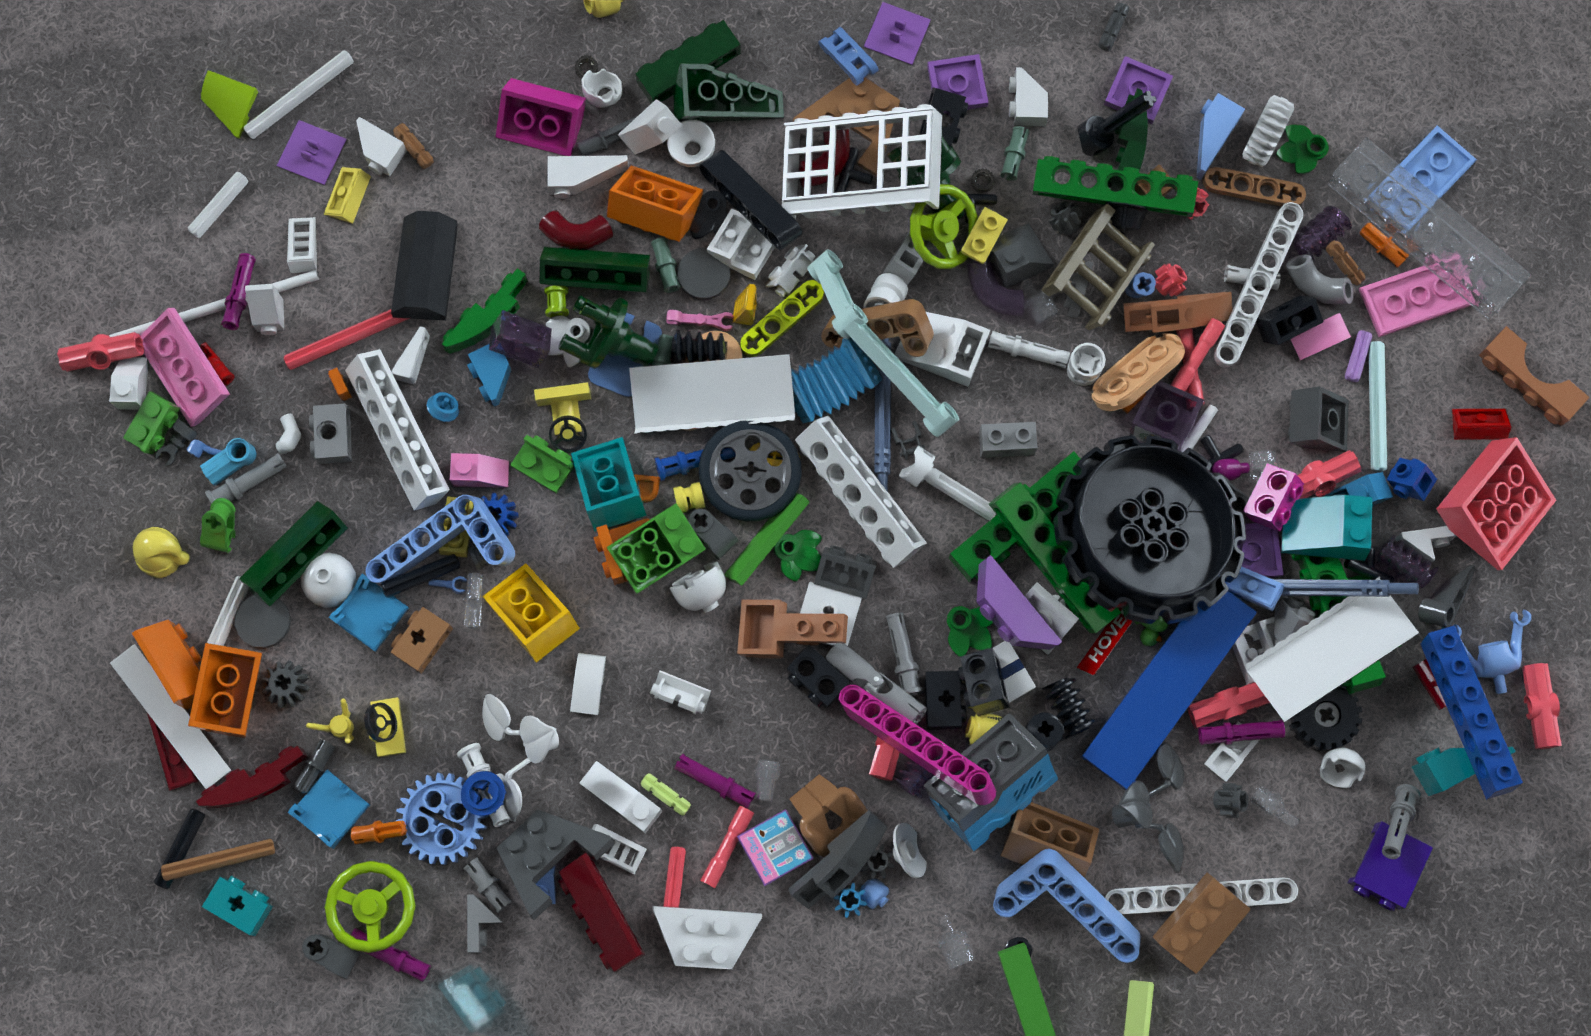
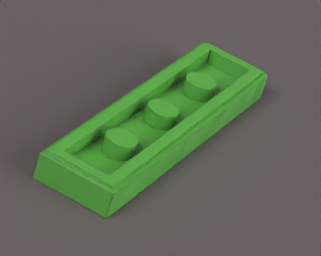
M796 493L793 500L783 511L769 518L724 576L742 586L810 501L803 495Z
M1023 942L998 951L997 953L1024 1035L1056 1036L1026 944Z

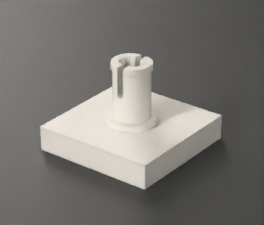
M809 582L800 613L847 615V637L844 644L848 646L862 597ZM823 643V644L830 645V646H834L836 643Z
M1037 582L1025 595L1060 640L1079 620L1076 615L1065 607L1066 603L1063 599L1060 602L1058 601L1059 595H1051ZM1054 648L1050 650H1042L1048 655Z

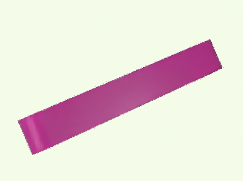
M848 685L839 693L840 703L852 720L974 803L987 805L995 799V786L990 775L984 769L861 687ZM920 742L918 745L912 746L914 743ZM937 756H942L938 760H933ZM964 770L961 774L954 775L957 771ZM985 785L984 788L976 790L978 786Z

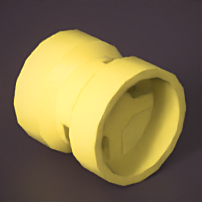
M700 482L693 483L687 488L682 486L673 488L676 503L682 513H686L691 508H705Z

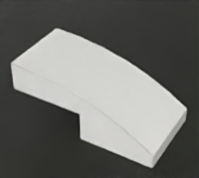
M578 653L570 712L598 715L606 656Z
M1259 740L1237 741L1231 745L1220 743L1204 765L1227 782Z

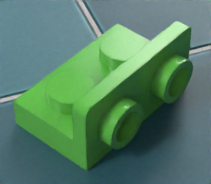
M149 391L123 438L139 447L140 451L154 454L164 445V436L178 419L177 413L180 407Z
M526 435L523 439L524 445L510 466L557 494L574 468L573 463L570 461L571 456L560 449L555 452L548 448L549 444L539 436L535 435L532 438Z

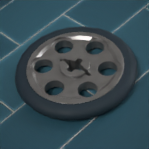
M743 420L723 427L707 442L699 462V480L707 499L721 513L741 521H761L783 511L795 497L802 476L801 460L790 438L779 428L769 423L749 424L753 421ZM749 437H756L760 441L759 449L749 451L745 447V440ZM730 448L735 452L736 457L732 462H724L721 459L720 453L723 449ZM777 452L782 456L783 461L779 466H771L767 462V456L770 453ZM748 464H753V468L758 470V473H753L752 477H747V472L742 470L746 469ZM722 475L731 476L734 482L733 486L729 489H722L718 485L719 477ZM769 479L778 480L780 490L776 493L768 492L765 488L766 481ZM745 490L754 492L756 495L755 502L750 505L744 504L740 499L741 493Z

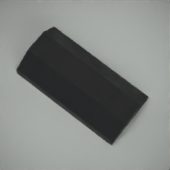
M416 211L404 217L391 309L393 318L446 321L456 245L457 220L440 212Z

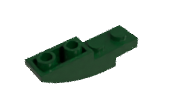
M1137 88L1135 95L1129 94L1125 105L1142 95L1143 91ZM1147 110L1114 133L1119 135L1117 143L1126 146V148L1120 147L1115 162L1120 163L1118 170L1123 171L1124 167L1139 169L1140 172L1147 145ZM1113 179L1108 183V187L1114 192L1120 191L1123 187L1122 183L1117 179Z

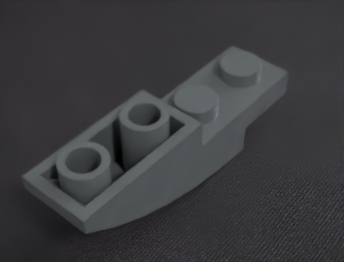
M868 810L827 845L830 853L788 888L791 896L807 909L812 907L826 894L834 898L850 883L869 860L881 841L887 825Z

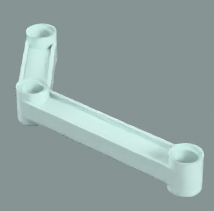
M827 249L807 269L810 275L822 285L836 317L832 320L834 329L844 339L851 337L925 416L923 422L927 429L934 436L939 437L959 421L958 414L947 402L940 404L866 324L868 322L867 316L859 306L853 303L839 272L843 268L841 260L833 251Z

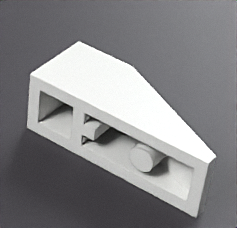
M548 156L549 194L559 199H566L570 195L587 190L626 171L629 168L628 156Z
M597 761L580 781L582 786L645 834L663 812L661 808Z

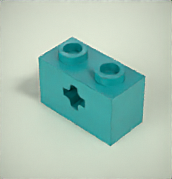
M230 876L229 879L219 877L202 907L248 935L256 936L273 908L271 904L267 903L269 897L257 890L250 893L243 889L245 883L234 876ZM236 899H242L241 902L245 905L243 909L237 908V905L234 903Z

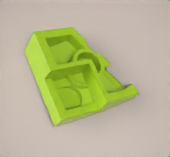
M208 70L202 87L201 100L214 112L232 134L240 139L244 126L249 120L248 113L258 91L255 87Z

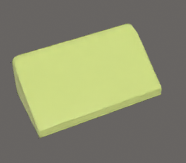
M1130 981L1124 1036H1149L1154 990L1153 982Z

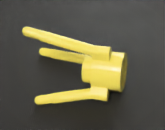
M344 698L340 701L342 715L333 717L329 725L306 724L307 728L327 733L331 732L338 738H345V743L347 744L354 739L352 735L354 724L349 719L351 713Z

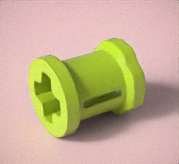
M557 285L546 287L544 289V293L547 295L545 315L547 317L568 316L569 311L566 309L568 288Z

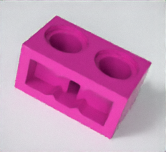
M1267 463L1243 512L1252 522L1281 531L1283 525L1288 522L1291 516V509L1295 501L1302 495L1304 483L1296 473ZM1286 483L1282 489L1278 490L1281 484ZM1274 507L1270 513L1266 514L1269 508Z

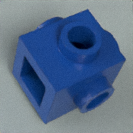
M1399 458L1386 480L1393 487V492L1403 499L1410 497L1424 501L1437 478L1422 461L1414 458L1412 460Z

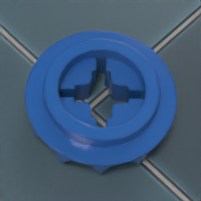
M481 771L471 775L464 782L461 789L463 806L471 814L485 817L486 815L496 813V810L504 805L506 794L504 782L496 774L488 771ZM487 787H489L488 793L493 798H484L482 801H480L481 797L474 790L477 789L484 791Z

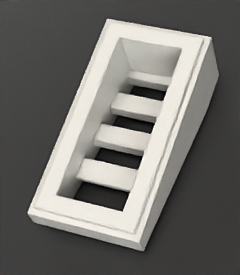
M315 217L289 219L287 263L291 273L317 271ZM310 224L309 232H295V225ZM309 237V241H295V238ZM309 248V251L295 252V249Z
M419 327L391 372L395 380L413 385L416 383L430 338L426 328Z
M594 824L593 830L609 835L615 840V844L612 846L609 854L604 853L600 859L635 874L647 849L598 824ZM622 843L626 846L619 860H617L614 856ZM631 848L638 851L634 862L632 858L629 865L624 863Z

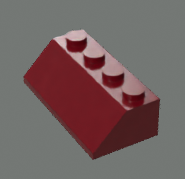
M589 854L581 855L559 871L562 878L558 882L566 895L571 893L576 903L572 905V908L579 920L585 918L590 927L585 931L592 944L598 943L603 953L599 957L607 970L612 968L614 972H617L645 956L644 951Z

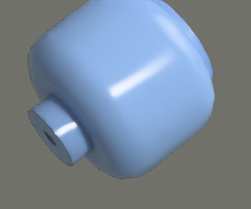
M876 878L866 881L860 889L865 890V893L860 897L862 901L867 903L870 909H874L878 905L882 908L889 900L886 897L889 894V888Z

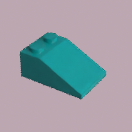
M623 437L571 453L585 508L594 532L597 531V527L606 524L609 528L647 516Z
M1336 495L1296 500L1291 509V516L1288 522L1282 527L1281 553L1365 561L1371 550L1372 497Z
M1438 747L1417 757L1418 763L1412 766L1414 773L1428 796L1443 792L1475 774L1465 748H1449L1440 751ZM1508 747L1510 754L1516 752L1514 747Z

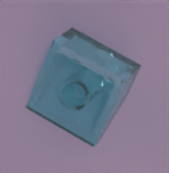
M469 965L440 983L438 987L471 1033H478L506 1012L503 1008L506 1002L498 990L493 992L486 984L490 979L480 966L476 969L473 965Z

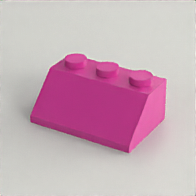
M511 78L502 88L496 138L564 156H571L583 121L586 98Z

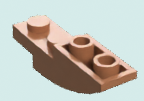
M1232 293L1184 295L1170 300L1123 303L1125 332L1153 330V333L1189 329L1206 326L1211 318L1220 322L1227 321L1232 312Z

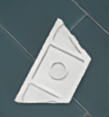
M653 906L654 915L657 918L661 933L675 966L732 969L762 919L761 913Z

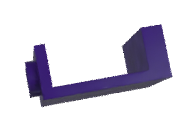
M1381 821L1375 823L1371 832L1374 834L1373 839L1355 877L1350 878L1348 884L1354 886L1353 891L1360 896L1369 898L1371 895L1379 899L1378 904L1390 911H1395V908L1405 909L1433 847L1406 834L1400 857L1389 859L1382 854V848L1385 844L1390 825ZM1396 829V832H1395V836H1396V837H1397V835H1398V831H1399L1398 829Z

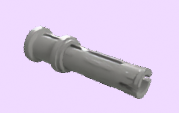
M277 453L272 458L234 480L233 478L226 479L225 484L213 491L207 490L205 494L211 504L218 498H225L230 502L235 499L239 501L243 497L242 493L286 469L287 466L279 453Z
M890 614L886 616L897 663L895 675L899 676L901 688L911 696L923 694L924 688L920 687L917 673L919 665L914 662L904 614Z
M1409 784L1397 786L1395 790L1396 800L1390 807L1392 819L1385 844L1382 848V854L1389 859L1400 857L1408 824L1416 815L1415 804L1419 802L1421 797L1420 791ZM1407 792H1409L1408 799L1405 798ZM1396 829L1399 830L1397 837L1395 836Z

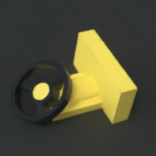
M588 382L535 389L537 405H551L553 423L549 428V440L553 447L566 453L579 450L586 442L587 430L584 423L580 420L578 401L591 399ZM553 428L555 435H559L555 440L552 438ZM583 429L584 437L578 434L577 432H582ZM574 439L581 441L580 444L571 449L557 445L563 440L567 442Z
M399 698L370 702L371 705L367 708L364 715V724L369 734V739L376 743L377 757L406 753Z

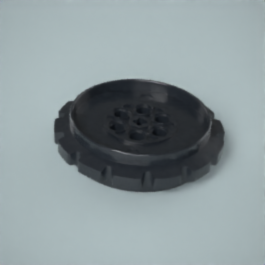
M1134 435L1123 436L1109 440L1104 446V451L1098 447L1090 450L1073 467L1076 475L1069 474L1063 481L1056 499V505L1063 510L1054 517L1056 543L1059 546H1064L1068 551L1062 557V561L1074 581L1078 584L1086 582L1089 585L1087 595L1106 610L1112 612L1116 607H1120L1124 611V618L1146 624H1153L1159 616L1164 619L1166 624L1182 622L1193 618L1198 613L1197 607L1203 611L1208 610L1228 592L1229 588L1225 582L1231 583L1237 578L1244 559V552L1237 545L1246 540L1243 514L1232 508V504L1237 498L1226 479L1222 475L1214 476L1210 472L1212 464L1202 455L1191 448H1187L1184 452L1178 451L1175 441L1163 437L1148 435L1140 443ZM1145 499L1151 501L1153 506L1148 505ZM1122 510L1127 511L1131 518L1125 516ZM1168 513L1172 514L1176 521L1172 520ZM1124 536H1127L1132 544L1127 543ZM1170 539L1174 540L1178 547L1173 546ZM1148 551H1151L1156 559L1150 557Z

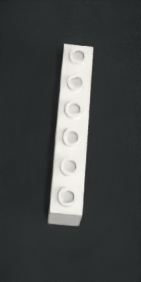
M381 350L357 354L345 371L413 510L437 504L450 489Z
M829 416L816 419L795 439L800 446L801 452L811 460L816 467L817 473L827 481L832 488L833 494L844 503L850 516L861 525L866 537L881 551L883 559L893 568L905 563L927 544ZM824 446L828 450V455L825 453ZM841 467L844 470V476L841 473ZM857 488L861 493V497L857 494ZM873 510L876 511L878 518H875ZM890 531L894 535V540L890 537Z

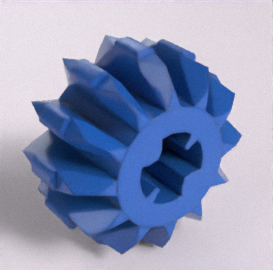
M492 493L490 501L485 496H482L481 500L486 504L491 513L495 511L499 515L500 519L497 520V523L505 535L509 536L506 527L515 529L517 525L512 520L519 518L518 512L513 511L516 507L515 503H507L508 497L506 495L501 496L498 500L497 494ZM486 523L480 528V530H483V537H486L489 532Z

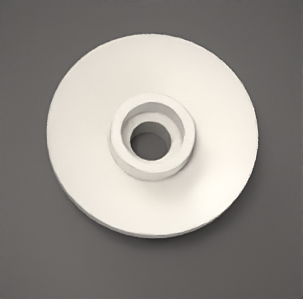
M907 823L898 824L893 832L894 859L900 863L910 877H922L926 871L927 862L919 852L917 832Z

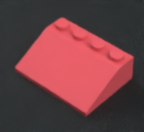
M1515 437L1492 440L1436 510L1451 532L1494 568L1503 570L1557 500L1520 441Z

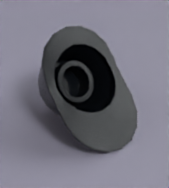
M1121 202L1105 203V205L1109 204L1116 210L1110 220H1112V225L1120 229L1122 234H1125L1126 231L1139 230L1148 213L1147 208Z

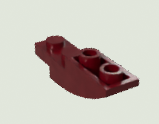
M289 746L278 754L280 758L271 764L266 762L255 769L256 774L253 776L246 769L241 771L236 769L225 776V782L219 786L212 785L201 793L202 797L196 802L204 808H223L263 798L291 783L285 773L307 759L308 756L303 748Z

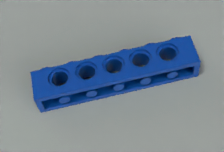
M1455 625L1428 633L1420 645L1486 800L1513 792L1523 783Z

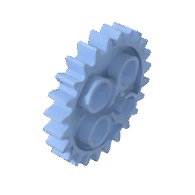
M437 773L436 781L430 775H426V784L416 780L418 789L407 788L410 798H401L400 800L406 806L396 810L398 813L403 814V818L396 821H404L406 823L407 838L402 842V845L408 846L412 844L413 846L409 853L414 855L420 851L419 860L424 861L429 855L430 864H435L438 857L442 865L447 864L448 857L452 862H458V854L467 858L468 852L466 848L469 847L476 850L477 847L473 842L474 839L483 840L478 831L479 829H487V826L480 823V821L488 817V815L485 817L477 816L466 810V814L462 819L458 820L456 818V808L459 805H463L461 789L465 778L459 777L455 781L454 774L449 773L445 780L442 773ZM440 793L441 803L437 807H432L430 803L432 795ZM423 806L434 813L443 815L444 818L462 825L463 831H459L448 824L440 823L438 819L421 812L420 808ZM426 818L429 823L428 829L420 833L417 829V824L420 819ZM447 830L453 833V841L449 845H445L442 841V836Z

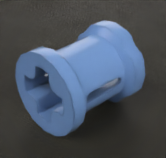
M1145 272L1135 274L1125 289L1126 294L1132 298L1151 295L1155 290V278L1152 274ZM1140 281H1141V282H1142V286L1140 287V290H1139V288H1138L1137 285H1139V284H1140Z

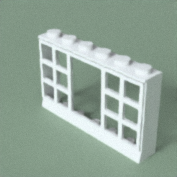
M922 104L914 109L895 107L892 111L887 112L870 110L867 114L860 115L844 113L843 117L824 115L816 120L798 118L794 122L784 123L786 127L781 206L795 220L796 214H802L806 218L813 219L816 218L817 212L824 211L831 216H840L841 210L850 209L856 214H864L867 207H876L882 212L890 211V205L899 204L905 209H913L915 203L926 202L933 209H939L942 115L933 106ZM927 120V132L925 135L909 136L910 121ZM903 122L902 137L885 139L886 124ZM879 125L877 189L834 193L836 129ZM830 130L829 145L813 146V132ZM800 133H807L806 147L800 148ZM926 141V159L908 161L909 143ZM902 144V161L884 163L885 145ZM829 151L828 169L812 171V153ZM799 154H806L805 172H798ZM925 166V184L907 186L908 168ZM901 168V186L883 188L884 170ZM828 176L827 194L811 195V177ZM799 178H805L804 196H797Z

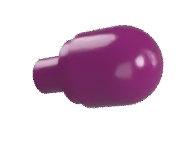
M1233 458L1218 460L1212 468L1213 473H1220L1228 480H1235L1241 474L1249 473L1250 466L1247 462L1240 463L1237 459Z

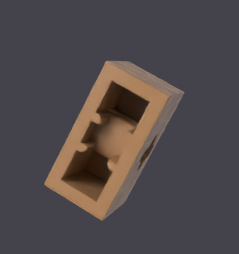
M424 607L420 611L416 610L407 622L409 627L404 634H398L391 645L393 647L391 653L420 674L423 673L453 630L450 624ZM416 635H423L426 640L424 643H417L414 637Z

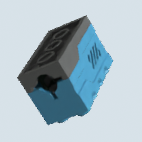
M1009 713L961 753V755L984 769L990 775L996 789V797L990 804L979 805L974 803L936 776L925 783L924 787L938 815L974 852L989 839L992 831L997 827L1002 828L1010 821L1012 814L1018 809H1025L1031 803L1032 797L1039 791H1046L1058 780V777L1053 769L1046 748ZM964 770L957 771L954 775H959ZM985 785L978 786L976 790L984 788Z

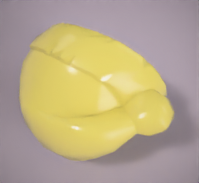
M151 527L144 529L136 536L133 542V554L138 567L145 574L152 577H167L174 573L179 565L187 564L190 559L189 554L182 551L178 539L171 532L163 528Z

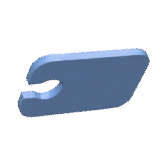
M626 313L624 321L630 325L635 316ZM646 321L643 337L658 345L659 336L662 335V331L658 325ZM606 355L596 369L590 367L588 377L597 386L626 397H631L629 368L645 366L621 355L613 357Z

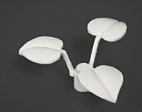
M487 694L483 702L482 715L489 736L494 740L500 741L504 739L505 733L507 735H520L528 757L509 770L505 776L501 773L496 774L504 782L506 790L504 807L511 818L510 821L516 822L522 807V793L518 784L511 779L512 775L530 762H542L549 750L558 747L559 737L556 728L543 723L531 715L525 716L522 719L520 730L510 729L508 726L510 725L511 717L506 706L497 697Z

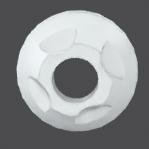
M702 121L680 122L682 126L667 139L668 151L678 164L686 167H697L713 155L715 150L714 134L711 128ZM688 143H698L701 147L699 153L696 155L687 154L685 147Z

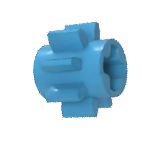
M855 883L851 884L850 889L846 890L844 888L840 896L836 895L833 898L834 900H839V905L834 910L839 911L841 908L845 910V918L852 911L857 916H860V911L857 909L859 905L867 906V903L861 901L860 897L865 893V890L855 891ZM849 893H853L854 899L858 900V903L853 904L851 908H847L846 902L842 901V897H847Z

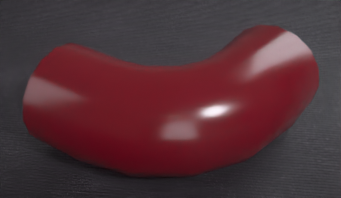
M849 129L836 130L834 178L843 171L849 158ZM830 131L823 132L824 145H829ZM829 151L823 152L819 158L812 160V171L828 169ZM806 161L799 163L798 172H805ZM828 176L811 177V187L828 183ZM799 178L802 187H804L805 178Z
M555 210L546 214L539 223L540 231L549 240L567 249L588 250L603 244L613 237L612 228L602 215H597L583 224H574L566 220L559 211Z

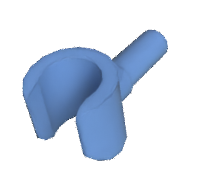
M199 440L191 441L186 449L189 454H193L197 458H200L203 451L211 455H216L222 451L211 448Z
M462 576L455 577L453 581L433 579L429 581V585L450 588L456 594L465 593V590L455 588L454 584L457 581L467 582V579Z

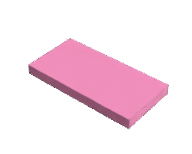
M1458 254L1359 288L1378 337L1475 305L1479 302Z
M167 308L141 335L144 355L176 405L180 407L179 410L190 427H194L201 423L230 393L176 309Z

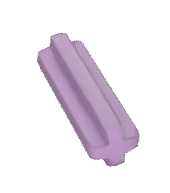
M1360 330L1356 336L1345 373V379L1348 381L1358 382L1361 377L1372 339L1370 332Z

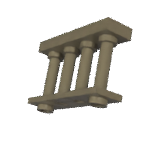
M1109 204L1095 210L1041 289L1049 297L1058 292H1064L1092 317L1085 326L1087 330L1098 326L1103 327L1110 320V311L1139 268L1143 267L1150 260V252L1155 246L1153 242H1149L1137 247L1115 228L1110 218L1116 210ZM1105 232L1132 256L1125 267L1098 244L1097 238L1100 233ZM1091 252L1119 276L1112 287L1084 264L1085 260L1083 258L1087 253ZM1078 272L1105 296L1099 307L1071 285L1070 277L1073 273Z

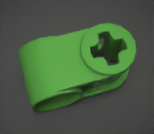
M225 498L215 499L211 504L210 511H207L202 516L201 547L226 553L231 551L232 548L229 547L232 537L235 538L236 535L234 529L235 507L229 500Z

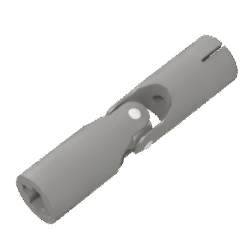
M836 643L828 652L826 660L853 683L864 688L868 693L916 725L923 718L927 710L923 704L882 673L876 672L869 662L847 645ZM886 684L891 691L882 694V688Z

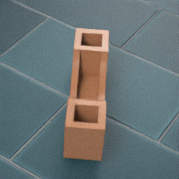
M1506 326L1479 354L1483 359L1482 363L1489 370L1499 372L1507 386L1521 391L1524 394V400L1528 404L1542 409L1545 412V418L1549 422L1559 424L1560 426L1564 425L1590 397L1570 380L1558 384H1549L1535 378L1529 372L1525 363L1524 354L1527 343Z

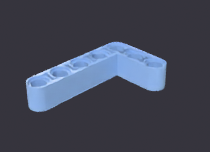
M461 495L370 560L366 566V575L374 583H383L405 574L464 530L467 531L489 564L497 566L509 565L514 560L515 550L486 504L478 497ZM472 501L474 509L468 515L465 507L468 502ZM447 517H450L452 525L446 531L443 523ZM486 523L489 532L483 538L480 534V528ZM425 533H428L430 541L429 544L424 547L422 544V537ZM501 546L504 550V555L500 560H497L495 550ZM403 549H406L408 552L405 562H402L400 559V553ZM383 564L386 568V573L381 578L378 570Z
M1053 849L1040 851L998 885L993 903V908L998 915L1002 917L1014 916L1047 890L1119 961L1129 963L1138 958L1141 941L1139 931L1057 851ZM1049 865L1053 867V869H1047L1043 866ZM1024 881H1028V882L1032 883V885H1027V884H1024L1023 882H1024ZM1063 885H1071L1073 888H1066ZM1007 897L1010 898L1012 901H1007L1003 898ZM1083 904H1089L1093 907H1085ZM1108 923V924H1111L1112 926H1109V927H1108V926H1104L1103 924ZM1122 943H1130L1131 945L1127 946Z

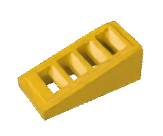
M749 284L735 300L734 317L732 318L734 323L752 325L754 323L757 305V288L754 284Z

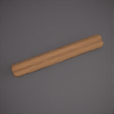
M267 839L161 866L162 877L167 881L273 855L275 853L274 842L272 839Z

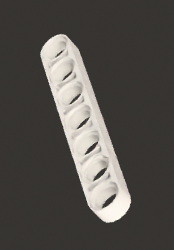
M1289 202L1284 204L1273 220L1215 347L1213 358L1216 364L1221 367H1230L1240 358L1303 219V210L1297 203ZM1290 209L1294 211L1296 221L1289 222L1285 220L1283 216L1284 210ZM1280 232L1284 234L1286 243L1284 245L1276 244L1273 240V233ZM1263 256H1272L1276 262L1275 267H1266L1262 262ZM1254 278H1260L1264 281L1265 289L1263 291H1257L1253 288L1252 280ZM1242 302H1251L1255 308L1254 313H1244L1241 309ZM1233 324L1242 326L1244 329L1243 337L1238 338L1232 335L1230 329ZM1226 347L1232 350L1234 356L1231 361L1221 358V348Z
M1290 878L1220 882L1224 887L1229 886L1233 888L1236 897L1247 906L1285 904L1295 900L1298 895L1297 884ZM1282 882L1287 883L1292 890L1290 897L1287 899H1282L1277 894V887ZM1196 884L1114 889L1106 893L1104 898L1109 901L1112 894L1121 895L1124 905L1118 911L1122 915L1175 911ZM1254 884L1261 886L1264 892L1262 899L1259 901H1255L1249 896V888ZM1169 890L1176 891L1180 896L1178 905L1174 907L1169 906L1165 902V894ZM1147 892L1151 896L1152 903L1148 908H1142L1137 904L1139 893Z

